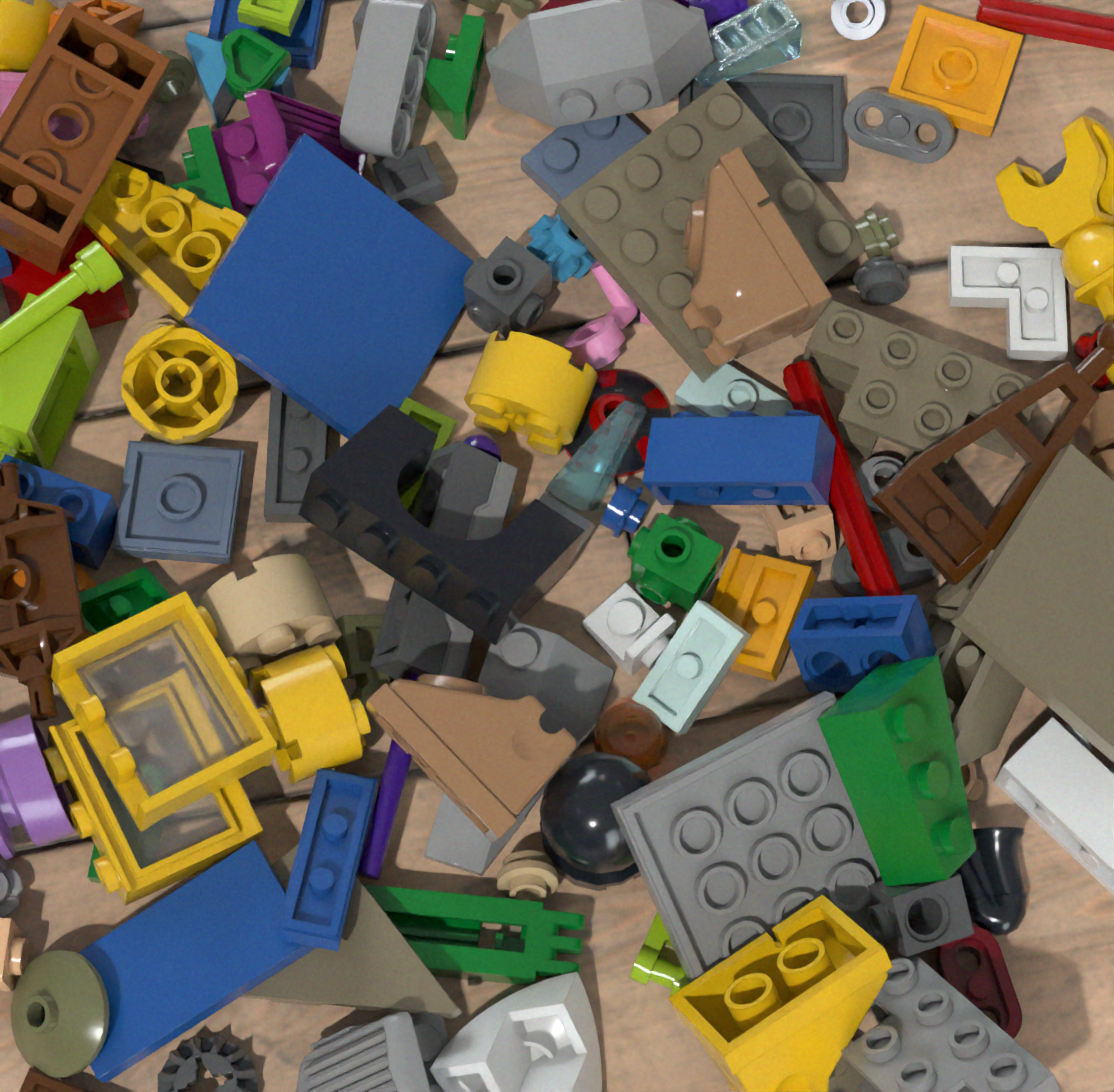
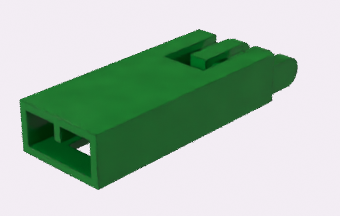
M364 884L436 977L530 986L536 983L537 976L556 977L573 972H578L580 976L581 965L570 961H558L557 953L569 955L582 954L583 940L559 936L560 929L584 930L586 916L583 914L544 910V903L538 901ZM481 923L521 927L520 938L504 936V933H496L494 949L478 948Z

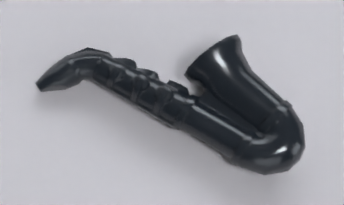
M1020 827L973 829L978 849L955 871L961 875L971 919L978 927L987 930L995 936L1008 935L1017 930L1026 916L1028 895L1024 888L1018 862L1019 843L1025 829Z

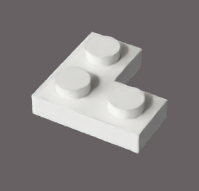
M950 246L947 256L949 307L1005 308L1007 360L1064 361L1068 353L1065 277L1063 276L1060 261L1063 250L1058 248Z

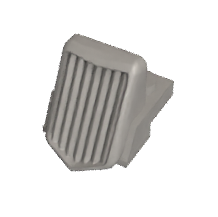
M408 1012L387 1015L375 1022L347 1027L320 1041L313 1042L310 1045L312 1052L305 1056L300 1064L296 1092H444L430 1071L440 1052L449 1043L443 1017L441 1015L422 1013L410 1015Z

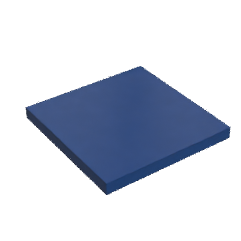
M304 133L297 138L182 320L349 440L389 404L399 409L405 398L410 397L465 304L463 279L474 261Z

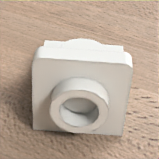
M626 582L583 620V629L631 677L644 665L650 670L653 668L674 636L676 620L669 613L660 617Z

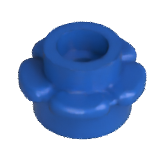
M620 483L600 521V525L614 531V537H620L623 530L633 535L636 532L649 506V503L639 499L643 493V487L639 485L634 490Z

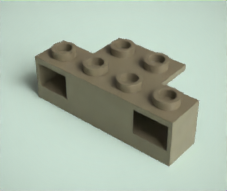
M831 299L816 322L806 345L803 360L813 364L820 383L848 394L839 414L838 420L840 422L837 427L845 449L869 459L879 436L910 449L904 462L905 465L915 456L1036 380ZM1037 401L1016 414V417L1026 427ZM995 428L973 442V444L1014 459L1016 454L1013 447ZM951 457L931 469L941 481Z

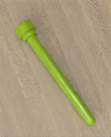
M94 240L75 254L77 261L69 266L71 273L0 324V354L85 291L90 295L98 289L104 293L123 279V274L118 265L99 242Z

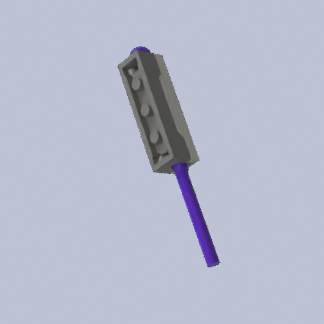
M485 434L471 435L463 442L457 441L432 451L412 517L426 528L454 539L481 540L495 536L501 532L504 518L513 507L515 501L513 485L518 468L502 461L501 447L495 439ZM394 579L370 668L389 675V677L396 680L416 681L422 674L464 678L471 664L472 657L469 648L474 631ZM393 739L391 740L357 873L361 877L372 880H379L412 759L410 753L407 755Z

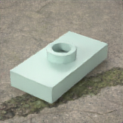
M728 363L704 383L691 371L676 391L674 397L675 403L690 412L704 417H728V414L734 411H748L759 416H784V413L794 410L789 400Z

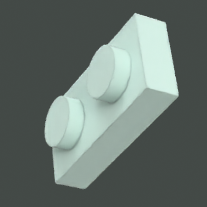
M697 600L632 699L677 734H686L752 635L706 601Z

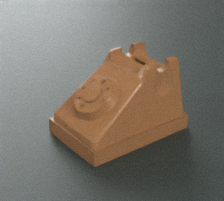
M740 147L718 158L716 166L708 174L699 200L690 204L684 230V266L693 272L692 291L690 293L691 299L682 313V318L690 331L704 329L710 333L711 344L702 351L713 366L723 365L787 336L792 335L795 338L814 327L832 297L774 202L772 201L765 206L762 204L770 196Z
M422 674L416 681L397 679L389 685L386 683L382 685L366 703L365 711L407 755L410 753L413 757L412 760L491 843L500 839L518 821L516 817L577 747L576 739L565 728L554 734H549L542 730L539 720L546 708L534 696L529 695L518 700L492 697L489 695L485 685L471 682L464 678Z

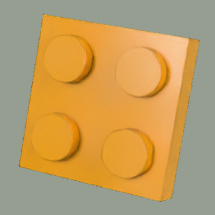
M918 4L888 92L938 107L949 116L953 127L990 138L1023 35Z

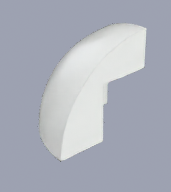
M578 972L549 978L521 989L495 1003L465 1025L443 1048L430 1068L431 1073L443 1091L602 1092V1069L597 1030L589 999Z

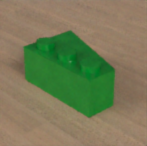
M939 655L880 665L817 718V721L885 886L948 880L976 851V845Z

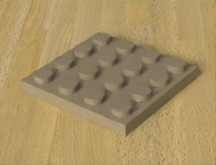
M724 79L561 200L555 209L560 218L703 383L727 363L720 366L711 365L702 351L711 344L710 333L704 329L690 331L682 318V313L691 299L690 293L692 291L693 272L684 266L683 239L690 204L699 200L708 174L716 166L719 157L740 147L770 196L762 204L765 206L772 201L774 202L825 285L866 251L856 230Z

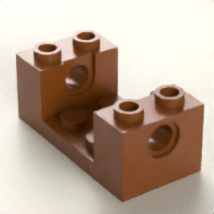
M69 2L0 118V246L53 275H56L79 235L88 208L129 135L134 137L158 95L171 60ZM57 116H69L79 124L81 134L73 140H61L51 133L48 123Z

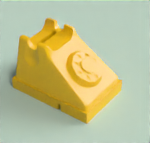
M822 894L772 928L777 941L774 942L767 932L668 997L677 1017L693 1032L732 1090L738 1092H828L829 1079L842 1056L841 1050L850 1043L888 978V970L893 965L885 948Z

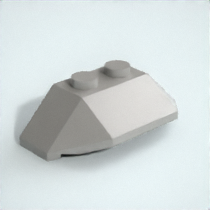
M592 0L530 13L504 37L498 47L494 46L486 54V62L499 103L554 128L664 106L714 60L704 10L694 6L687 8L673 0Z

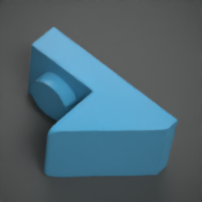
M189 31L185 39L189 59L195 70L196 80L217 128H220L235 100V97L229 91L226 81L227 67L222 56V42ZM288 66L270 88V91L294 99V83L291 67Z

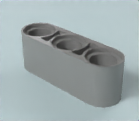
M432 0L369 1L341 118L340 140L344 149L400 159L405 154L410 142L436 30L437 11Z

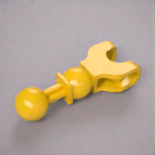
M1083 114L1064 127L1061 133L1067 158L1062 173L1053 183L1047 185L1038 171L1013 162L997 173L996 184L1010 219L1023 226L1044 232L1050 246L1063 250L1060 257L1063 276L1076 289L1073 293L1076 301L1099 308L1105 322L1114 319V140L1104 125ZM1113 364L1105 373L1114 384Z

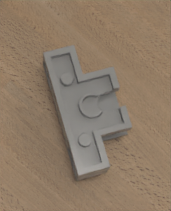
M900 954L891 960L893 967L888 970V978L870 1007L878 1025L841 1050L843 1057L866 1079L858 1085L860 1092H1061L1056 1078L1050 1070L916 954L908 957Z

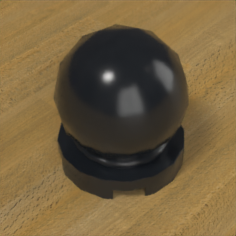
M600 751L579 756L560 767L545 786L539 809L543 849L551 859L552 866L557 870L558 874L575 886L602 891L607 890V887L622 885L632 878L635 880L641 876L610 804L653 781L644 769L627 756Z

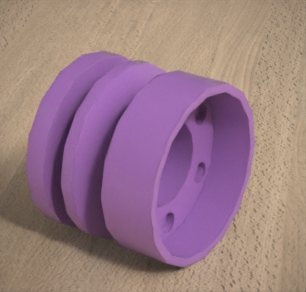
M31 713L0 724V854L5 860L15 855L12 828L22 824L27 835L37 848L76 833L68 812L67 805H69L63 785L62 783L57 785L54 783L46 767L41 751L48 747L37 722L31 719Z

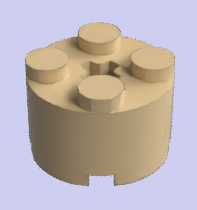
M281 554L252 562L256 573L238 581L233 571L215 582L199 601L200 606L206 608L215 623L218 632V638L215 640L226 658L233 656L239 662L248 682L249 670L316 645L325 647L338 640L341 636L339 625L315 572L302 555Z

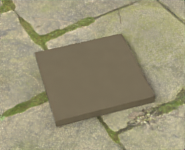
M1070 443L1059 450L950 622L1114 763V481Z

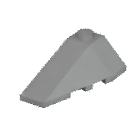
M518 622L496 646L492 643L490 644L477 683L485 685L489 695L492 697L518 700L525 696H534L546 708L539 720L542 730L546 733L554 734L565 728L577 741L576 749L560 766L562 767L596 729L614 676V670L560 635ZM552 777L516 817L518 821L500 839L493 843L443 793L424 858L482 877L524 823L526 815L543 795L545 786Z

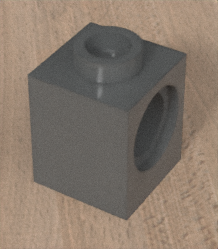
M956 872L948 880L887 887L882 880L868 885L873 906L868 907L867 915L875 938L883 945L905 957L974 934L961 875ZM921 899L922 911L919 917L909 924V910L917 900Z

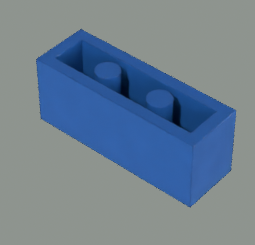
M791 410L784 413V416H759L748 411H734L729 413L728 417H704L693 412H678L673 415V418H652L642 482L661 505H828L836 439L820 415L816 416L811 412L803 410Z

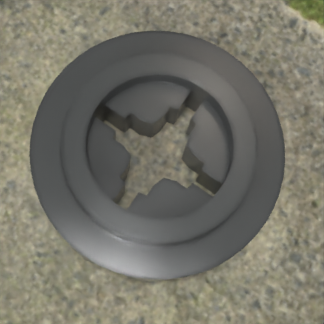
M220 1036L192 1037L186 1044L170 1051L166 1063L157 1074L158 1092H186L190 1090L191 1086L199 1082L198 1072H200L198 1064L203 1062L204 1067L209 1070L214 1078L223 1076L226 1079L233 1076L232 1079L224 1081V1085L217 1087L215 1092H258L257 1072L247 1053L242 1047Z

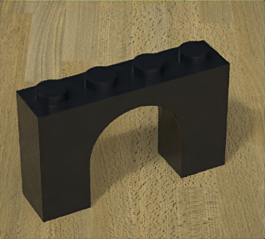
M389 404L311 473L298 515L496 646L568 570L585 530L536 498L503 531L490 538L460 540L443 536L426 528L410 515L403 506L400 497L423 477L438 435Z

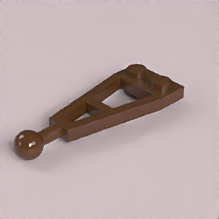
M1114 319L1109 320L1101 327L1097 336L1098 347L1075 369L1068 362L1052 369L912 458L871 498L950 585L958 584L1001 542L1059 450L1068 444L1100 397L1091 386L1114 364ZM1056 388H1059L1071 402L1041 444L1016 417V414ZM995 428L1024 459L1027 465L988 522L983 526L931 469Z

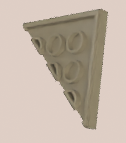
M298 844L272 865L286 891ZM358 876L356 877L339 952L317 947L240 996L243 998L266 999L279 1003L355 1007L358 1010L390 1013L411 1012L441 1015L446 1018H456L462 1013Z

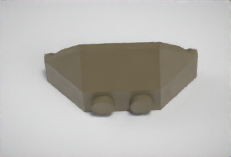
M991 550L958 584L950 585L948 583L925 602L922 609L936 647L934 656L939 655L960 767L998 748L1025 690V686L950 622L995 550Z

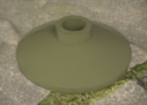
M69 950L48 951L36 957L24 969L23 975L19 977L11 1003L13 1036L23 1058L33 1069L44 1072L49 1077H69L85 1070L101 1051L108 1032L110 1014L107 990L97 969L84 956Z

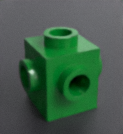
M661 512L652 529L646 526L640 528L628 549L627 557L632 559L630 581L636 584L635 587L640 594L652 602L660 605L670 602L689 613L696 601L701 600L721 566L724 546L708 538L706 531L692 520L684 517H678L675 520Z

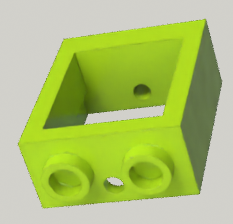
M28 293L21 309L38 296ZM66 305L0 354V463L4 455L7 454L51 471L101 360L82 310Z

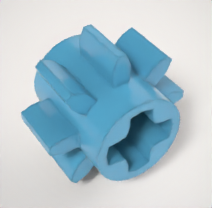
M544 214L528 231L533 240L526 246V249L552 267V281L560 280L562 283H565L572 275L580 280L590 269V266L596 262L591 256V252L558 214L553 219Z

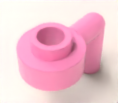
M597 260L590 266V269L611 304L612 309L605 316L590 321L577 329L564 343L566 349L572 352L571 358L576 366H584L587 362L594 369L610 364L620 355L619 347L625 340L622 330L638 313V307Z

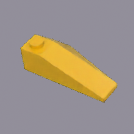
M115 160L91 202L83 224L184 328L195 330L182 319L246 218L227 207H224L222 210L198 199L196 194L179 188V190H175L152 180L147 173Z

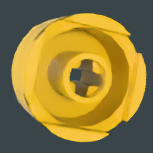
M499 331L492 332L489 336L464 401L476 413L473 424L479 429L496 436H505L508 429L527 436V444L532 448L545 454L558 455L562 445L570 444L573 441L598 375L587 362L582 372L569 364L572 352L557 344L533 335L510 331L506 341H500Z
M334 644L325 648L316 645L254 668L248 672L251 694L263 691L266 703L262 707L272 717L279 734V740L276 741L278 746L274 758L282 772L289 770L288 781L292 785L316 776L317 770L323 768L332 770L360 759L362 751L367 749L364 734L371 732L369 720L358 698L349 701L341 681L347 678L346 667L338 648Z

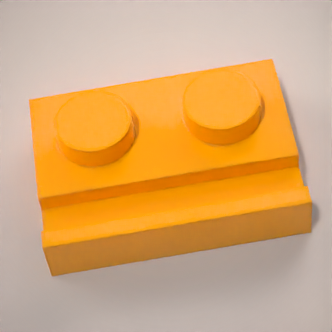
M732 548L710 605L752 636L730 667V670L776 682L790 646L788 636L804 600L809 597L816 579L812 567L758 553L756 556L742 553L741 549Z

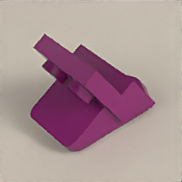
M258 88L244 94L250 117L211 131L232 209L242 214L246 219L297 138L304 133L362 177L365 176L368 154L343 148L340 140L341 117L339 115L267 89Z

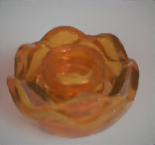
M633 702L618 704L607 710L596 725L595 752L625 755L642 769L648 771L660 765L667 754V726L653 710L645 705ZM633 733L637 736V740L629 742L626 739V735Z

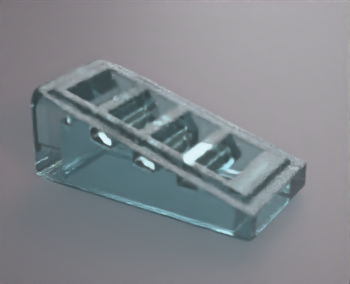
M764 0L708 30L713 55L717 57L718 61L715 63L710 62L695 76V79L702 88L717 84L722 79L728 81L800 58L801 22L783 0Z
M627 400L618 405L548 483L545 492L581 511L598 510L647 412L645 411L646 407L637 402Z

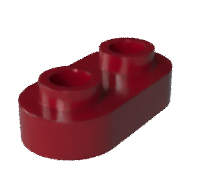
M973 926L974 934L939 946L936 957L939 974L980 1011L992 1012L997 1018L998 1026L1014 1039L1022 1025V1010L1001 948L990 932L981 927ZM964 951L972 953L978 962L977 969L972 971L962 969L957 962V954Z

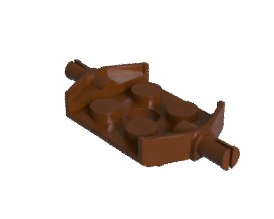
M2 463V467H0V676L16 679L18 683L28 687L32 712L31 719L43 721L48 720L49 717L55 718L58 716L52 685L53 680L51 678L53 655L96 633L86 629L84 626L67 520L70 522L77 521L76 515L60 506L26 500L21 492L18 465L16 463ZM23 570L26 577L23 591L16 598L7 600L4 595L5 583L14 572Z

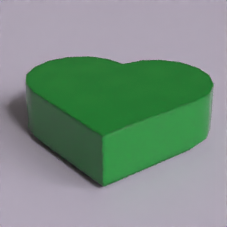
M248 28L233 30L222 41L221 51L227 67V85L230 93L236 99L246 101L244 94L258 88L270 90L292 63L290 52Z

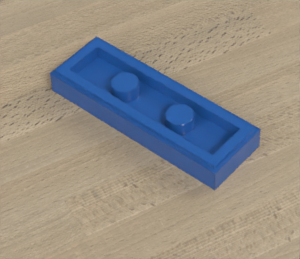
M324 768L317 770L277 926V940L339 952L375 802L378 779Z

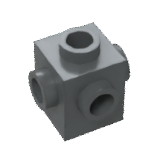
M506 236L487 259L479 257L475 260L464 276L465 308L468 317L487 333L499 331V334L505 338H508L510 331L518 332L522 327L526 329L531 328L543 314L547 305L546 299L552 293V267Z

